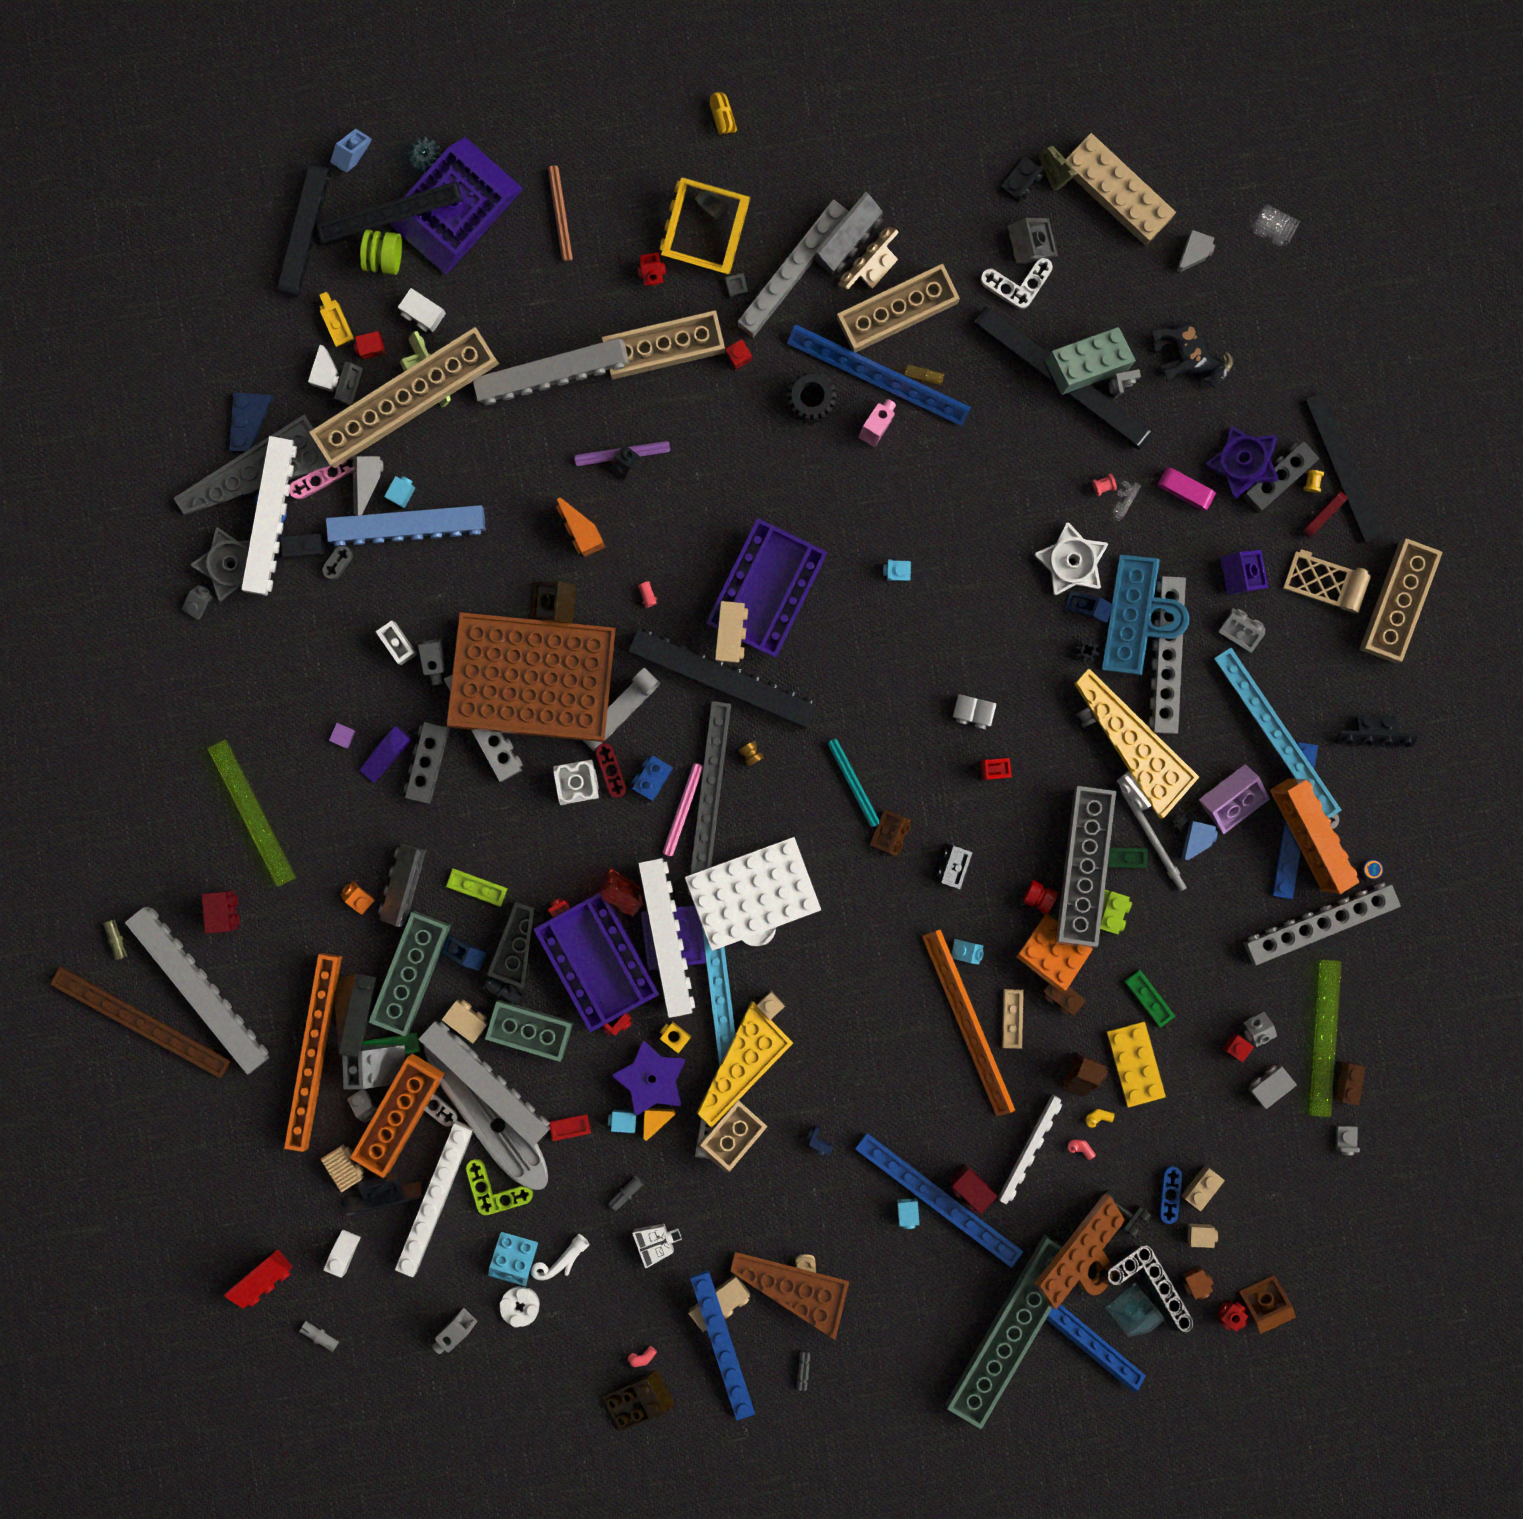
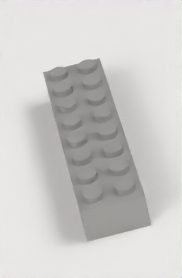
M1077 786L1074 789L1056 943L1088 948L1098 947L1116 791Z

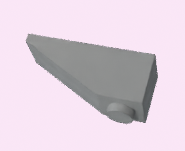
M353 456L354 515L363 514L380 478V472L383 471V461L380 460V456Z

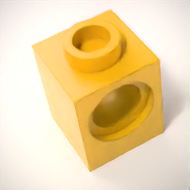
M674 1022L670 1025L666 1023L660 1031L662 1034L660 1039L677 1053L681 1051L691 1038V1035ZM676 1031L680 1036L679 1039L671 1041L668 1036L670 1032Z

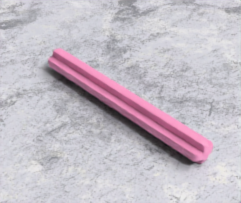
M694 763L663 850L665 855L672 856L703 770L702 765Z

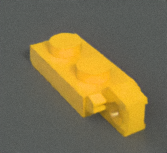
M327 292L320 294L324 304L320 306V312L335 346L339 347L355 340L337 301H331Z

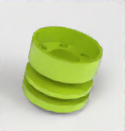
M365 230L360 247L362 270L369 271L371 268L372 272H377L381 264L384 274L396 275L401 263V235L399 233L386 232L382 240L380 231H375L373 234L372 230Z

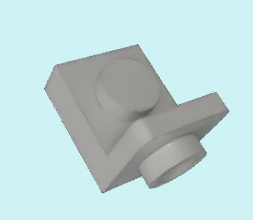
M1336 1125V1149L1342 1152V1155H1354V1152H1360V1148L1357 1147L1358 1127Z

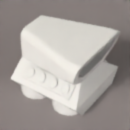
M592 760L553 766L560 805L599 798L596 770Z

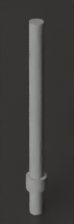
M1121 790L1168 870L1166 873L1169 878L1173 879L1180 892L1187 887L1179 875L1180 871L1177 867H1174L1142 811L1136 808L1128 794Z

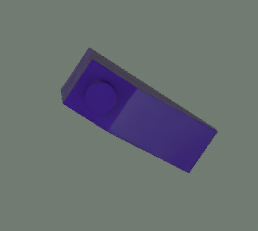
M395 726L378 745L360 771L375 783L413 739L401 728Z

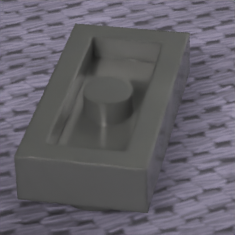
M345 362L334 399L344 404L352 405L363 368L353 363Z

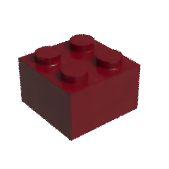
M226 891L202 894L205 934L237 930L240 925V916L236 913L238 896L235 895V892Z
M966 1164L949 1180L952 1185L950 1187L952 1192L960 1199L964 1197L966 1205L973 1212L978 1210L982 1214L997 1198L994 1190Z

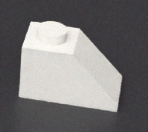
M320 345L308 382L312 386L334 392L335 388L338 387L340 374L327 349Z
M342 1230L330 1253L324 1271L342 1278L347 1272L361 1237Z

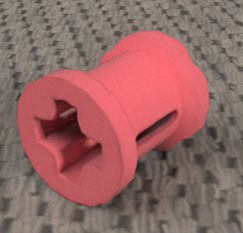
M1111 473L1100 480H1092L1097 496L1109 490H1117L1115 479Z

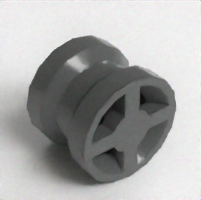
M1089 707L1076 713L1077 717L1082 721V727L1097 721Z

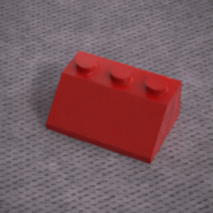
M277 1249L233 1286L224 1296L243 1309L248 1305L253 1307L260 1301L258 1296L263 1292L267 1295L275 1288L274 1283L280 1280L282 1282L290 1275L288 1271L293 1266Z

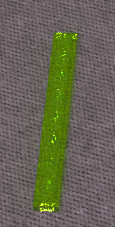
M227 740L207 748L277 887L296 879Z
M1320 959L1310 1102L1311 1116L1331 1117L1342 962L1337 960Z

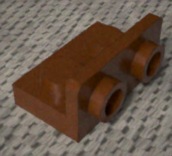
M884 809L870 845L897 856L903 847V839L910 830L911 820Z

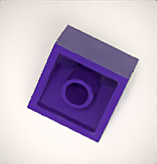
M1261 550L1238 552L1220 557L1228 595L1269 588Z

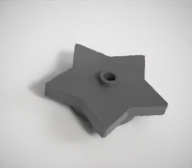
M216 528L210 551L194 561L191 566L212 579L218 600L223 601L236 589L242 587L250 540L236 541L220 528ZM230 561L235 563V567L232 569L228 567Z

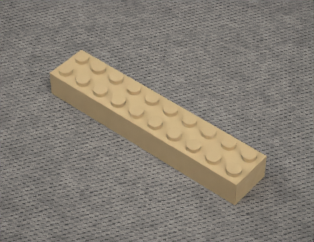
M474 327L309 433L330 466L336 468L499 365L477 328Z

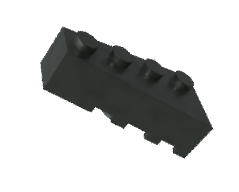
M515 900L488 968V976L524 989L534 906Z

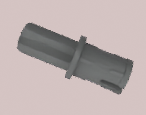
M634 1176L609 1201L610 1207L617 1211L628 1199L631 1200V1196L643 1186L642 1181Z

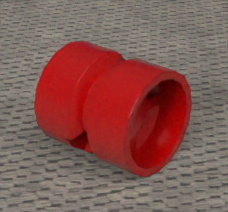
M1032 880L1022 902L1031 907L1036 905L1037 910L1048 914L1057 898L1058 892L1049 887L1044 889L1043 884Z

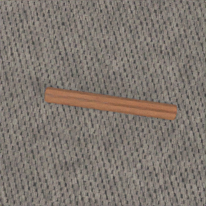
M558 166L548 167L561 256L563 261L572 260V252Z

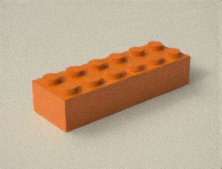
M1289 778L1272 788L1270 791L1321 891L1341 894L1359 883L1356 877L1357 872L1348 861V854L1342 849L1338 835L1333 832L1330 826V819L1324 814L1320 800L1313 793L1312 784L1307 779Z
M414 1054L408 1056L350 1159L384 1178L392 1169L446 1073Z

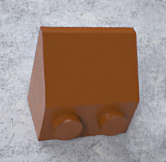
M1275 1275L1239 1291L1251 1319L1260 1334L1296 1318L1293 1306Z

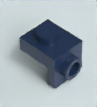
M815 1125L814 1129L810 1128L806 1138L809 1140L808 1146L815 1148L814 1151L818 1154L825 1156L827 1153L830 1155L833 1145L816 1138L820 1130L819 1126Z

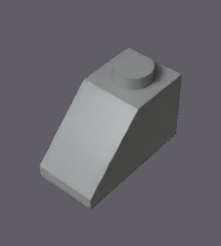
M1192 230L1188 236L1177 272H1182L1205 261L1208 255L1212 256L1215 248L1213 244L1214 237Z

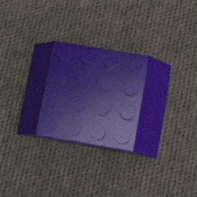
M757 518L706 624L716 629L719 628L721 601L745 603V608H748V618L743 620V628H746V638L741 641L776 658L828 552Z
M603 891L534 929L590 1032L659 995L650 973Z

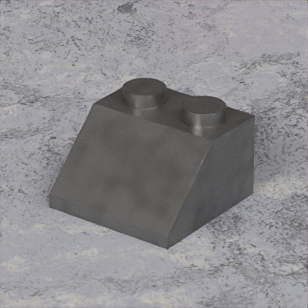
M1024 218L1008 225L1009 237L1017 263L1037 262L1041 258L1049 259L1058 256L1049 218Z

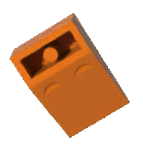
M558 498L559 504L556 505V508L562 519L566 518L567 520L564 525L570 536L574 535L576 539L572 542L579 554L582 553L586 557L605 548V544L596 526L562 498Z

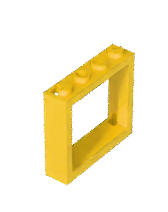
M683 177L680 181H677L674 192H677L676 200H672L669 211L672 212L671 219H667L664 230L667 231L666 238L661 240V255L730 274L750 197ZM687 185L740 200L723 265L671 250Z

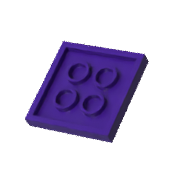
M695 905L676 907V912H673L674 919H678L680 931H677L678 939L683 941L684 950L681 951L682 958H686L687 965L706 963L702 924ZM648 911L641 912L647 967L648 970L659 969Z

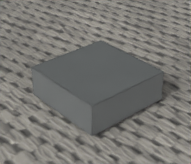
M744 273L725 277L729 297L748 293Z

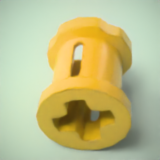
M1307 470V482L1303 490L1320 493V482L1324 472Z

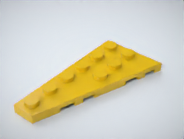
M751 1001L697 1111V1114L711 1128L793 1044L753 1001Z

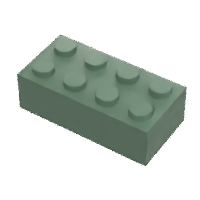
M1119 327L1056 349L1045 360L1061 395L1107 379L1115 374L1126 372L1136 361Z
M498 1000L496 1001L485 1039L561 1062L573 1022Z

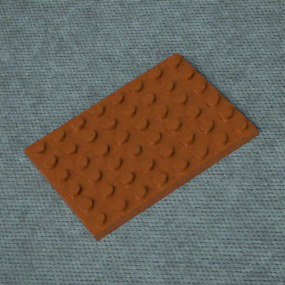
M460 612L447 727L604 742L616 628Z

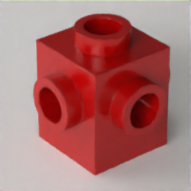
M659 252L639 255L641 267H638L639 279L643 278L644 285L654 286L664 283L663 275L666 274L665 264L660 263Z
M1228 1299L1226 1303L1222 1304L1217 1313V1316L1222 1320L1220 1324L1227 1330L1232 1328L1236 1332L1239 1329H1243L1249 1317L1244 1312L1246 1308L1240 1303L1236 1302L1234 1304Z

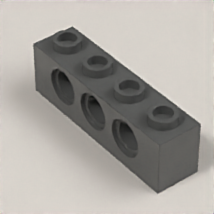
M1296 442L1288 449L1289 454L1285 458L1281 456L1273 463L1275 471H1280L1283 474L1284 478L1282 481L1254 483L1246 490L1247 492L1243 497L1257 513L1266 508L1320 459L1305 442L1299 445ZM1291 458L1297 460L1298 466L1296 468L1291 466ZM1262 484H1266L1269 487L1268 494L1261 490Z
M424 722L423 726H420L418 731V737H420L419 745L416 744L413 755L416 756L415 761L410 764L408 772L411 775L410 781L406 782L404 787L405 798L431 804L450 728ZM429 738L435 741V746L432 749L426 747V741ZM424 757L430 759V765L427 768L421 765V760ZM419 776H423L426 781L422 787H419L416 783Z

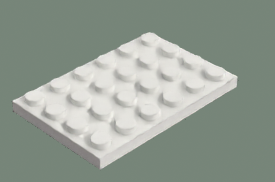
M794 837L684 877L711 951L821 910Z

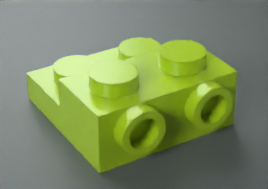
M1108 890L1104 891L1100 929L1119 934V931L1123 932L1126 920H1123L1125 912L1129 913L1132 902L1129 901L1130 897Z

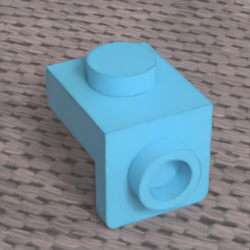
M958 939L954 940L951 953L953 959L972 964L980 963L984 954L983 945Z

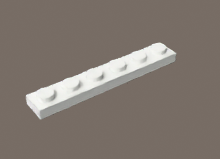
M1051 1095L998 1196L1001 1202L1007 1204L1008 1201L1014 1199L1017 1192L1015 1190L1017 1184L1023 1182L1026 1175L1024 1173L1026 1167H1030L1035 1158L1033 1154L1036 1148L1040 1149L1044 1141L1042 1137L1045 1131L1048 1132L1053 1124V1121H1051L1054 1114L1057 1115L1062 1107L1059 1097Z

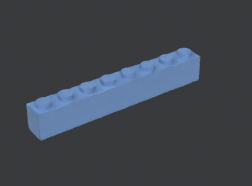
M482 505L326 518L328 542L336 547L346 546L347 542H353V545H363L365 541L384 543V539H392V542H400L408 537H411V540H422L423 536H430L432 539L442 538L444 534H450V537L462 536L461 533L469 532V535H480L481 531H486L484 508Z

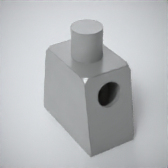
M463 1308L436 1336L433 1349L438 1354H441L444 1350L449 1353L469 1334L477 1320Z

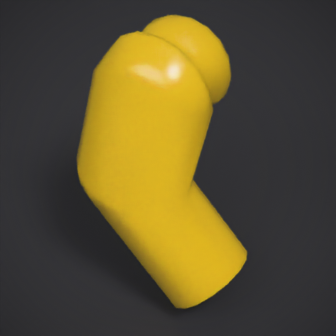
M1096 1109L1087 1115L1086 1124L1088 1127L1093 1128L1101 1120L1112 1123L1115 1114Z

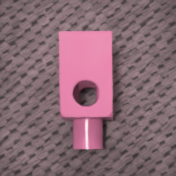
M886 399L883 405L878 403L863 425L858 438L875 448L895 415L893 410L896 404L889 399Z

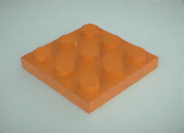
M1045 914L1016 957L1063 994L1093 949L1056 943L1058 921L1049 914Z

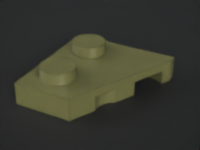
M1054 146L1046 148L1038 155L1053 191L1060 189L1077 175L1073 167Z

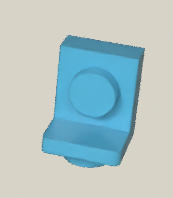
M888 559L887 564L883 565V576H887V581H910L911 561H892Z

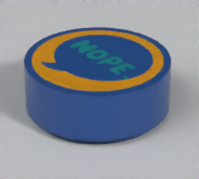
M1377 860L1366 861L1362 866L1363 875L1368 879L1379 878L1383 873L1382 864Z

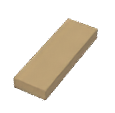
M1003 989L1002 1048L1022 1049L1023 989Z

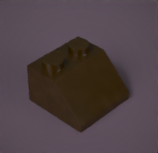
M559 581L534 582L530 619L573 623L576 585Z

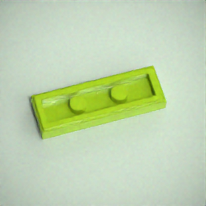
M452 868L446 885L448 888L500 907L508 889Z

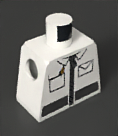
M665 1224L637 1228L632 1233L645 1268L672 1254L674 1251L672 1243L682 1240L678 1228L667 1232Z

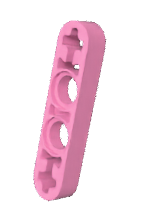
M332 466L313 471L291 483L289 493L296 499H303L353 473V467H343L345 472L342 473L341 468L337 466L338 474L335 477L328 476V470ZM319 476L321 483L316 487L312 486L311 478ZM304 481H306L309 488H311V490L309 491L307 488L302 489V494L300 495L294 493V491H296V486H299L300 488L305 486V484L303 483Z

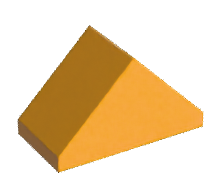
M648 1108L645 1110V1141L675 1115L676 1112L673 1109Z

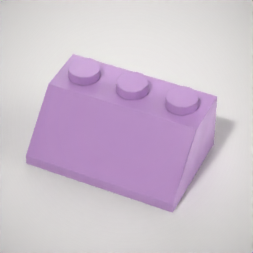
M1245 764L1199 800L1212 821L1225 834L1270 798L1259 776Z

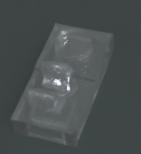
M1123 481L1121 484L1126 487V492L1120 490L1116 492L1121 497L1126 496L1121 503L1117 502L1112 511L1115 513L1113 519L1118 522L1125 516L1141 487L1136 482L1131 486L1127 481Z

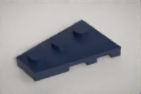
M233 393L230 451L246 452L253 447L261 423L267 414L266 411L273 400V395Z

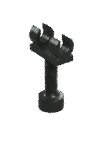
M1106 1189L1098 1201L1104 1194L1111 1196L1121 1214L1127 1218L1122 1227L1136 1237L1140 1231L1132 1225L1138 1216H1141L1148 1222L1152 1215L1139 1205H1137L1133 1212L1129 1211L1113 1198L1114 1194Z

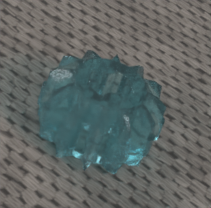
M426 137L423 142L417 138L418 144L412 143L411 147L413 150L408 151V154L412 156L409 159L410 162L415 163L414 167L416 169L421 167L423 172L426 171L427 167L430 168L441 156L438 153L441 150L440 147L435 146L436 142L434 140L429 142ZM426 152L428 156L424 157L422 153Z

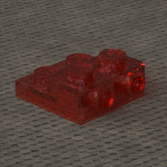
M609 867L605 872V883L601 886L602 898L607 903L618 906L621 912L634 916L642 906L641 887Z

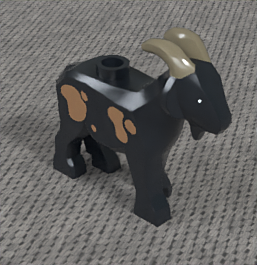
M1180 319L1177 322V328L1151 330L1154 340L1152 346L1155 354L1168 344L1176 346V351L1180 358L1174 362L1160 365L1162 377L1166 378L1167 383L1172 381L1175 376L1185 372L1209 373V377L1204 378L1203 381L1209 382L1212 388H1216L1226 378L1232 367L1233 359L1227 352L1223 356L1225 364L1208 356L1206 336H1202L1200 329L1191 322H1183Z

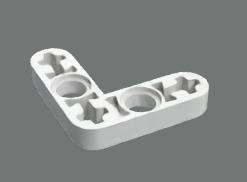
M1046 258L1039 259L1021 286H1018L993 269H987L983 272L981 283L985 288L1014 307L1025 309L1030 305L1051 273L1052 263ZM1046 264L1048 271L1044 270L1039 277L1037 275L1040 270L1039 265ZM993 275V280L995 282H998L999 279L1001 280L997 289L994 288L996 283H994L993 281L987 283V278L985 276ZM1035 279L1038 282V287L1035 289L1029 288L1027 285L1028 280ZM1002 285H1009L1011 292L1003 294L1001 292ZM1017 290L1018 292L1016 293V295L1020 298L1022 296H1025V301L1027 303L1023 302L1022 304H1019V299L1016 296H1014L1013 299H1011L1010 297L1013 295L1014 291Z

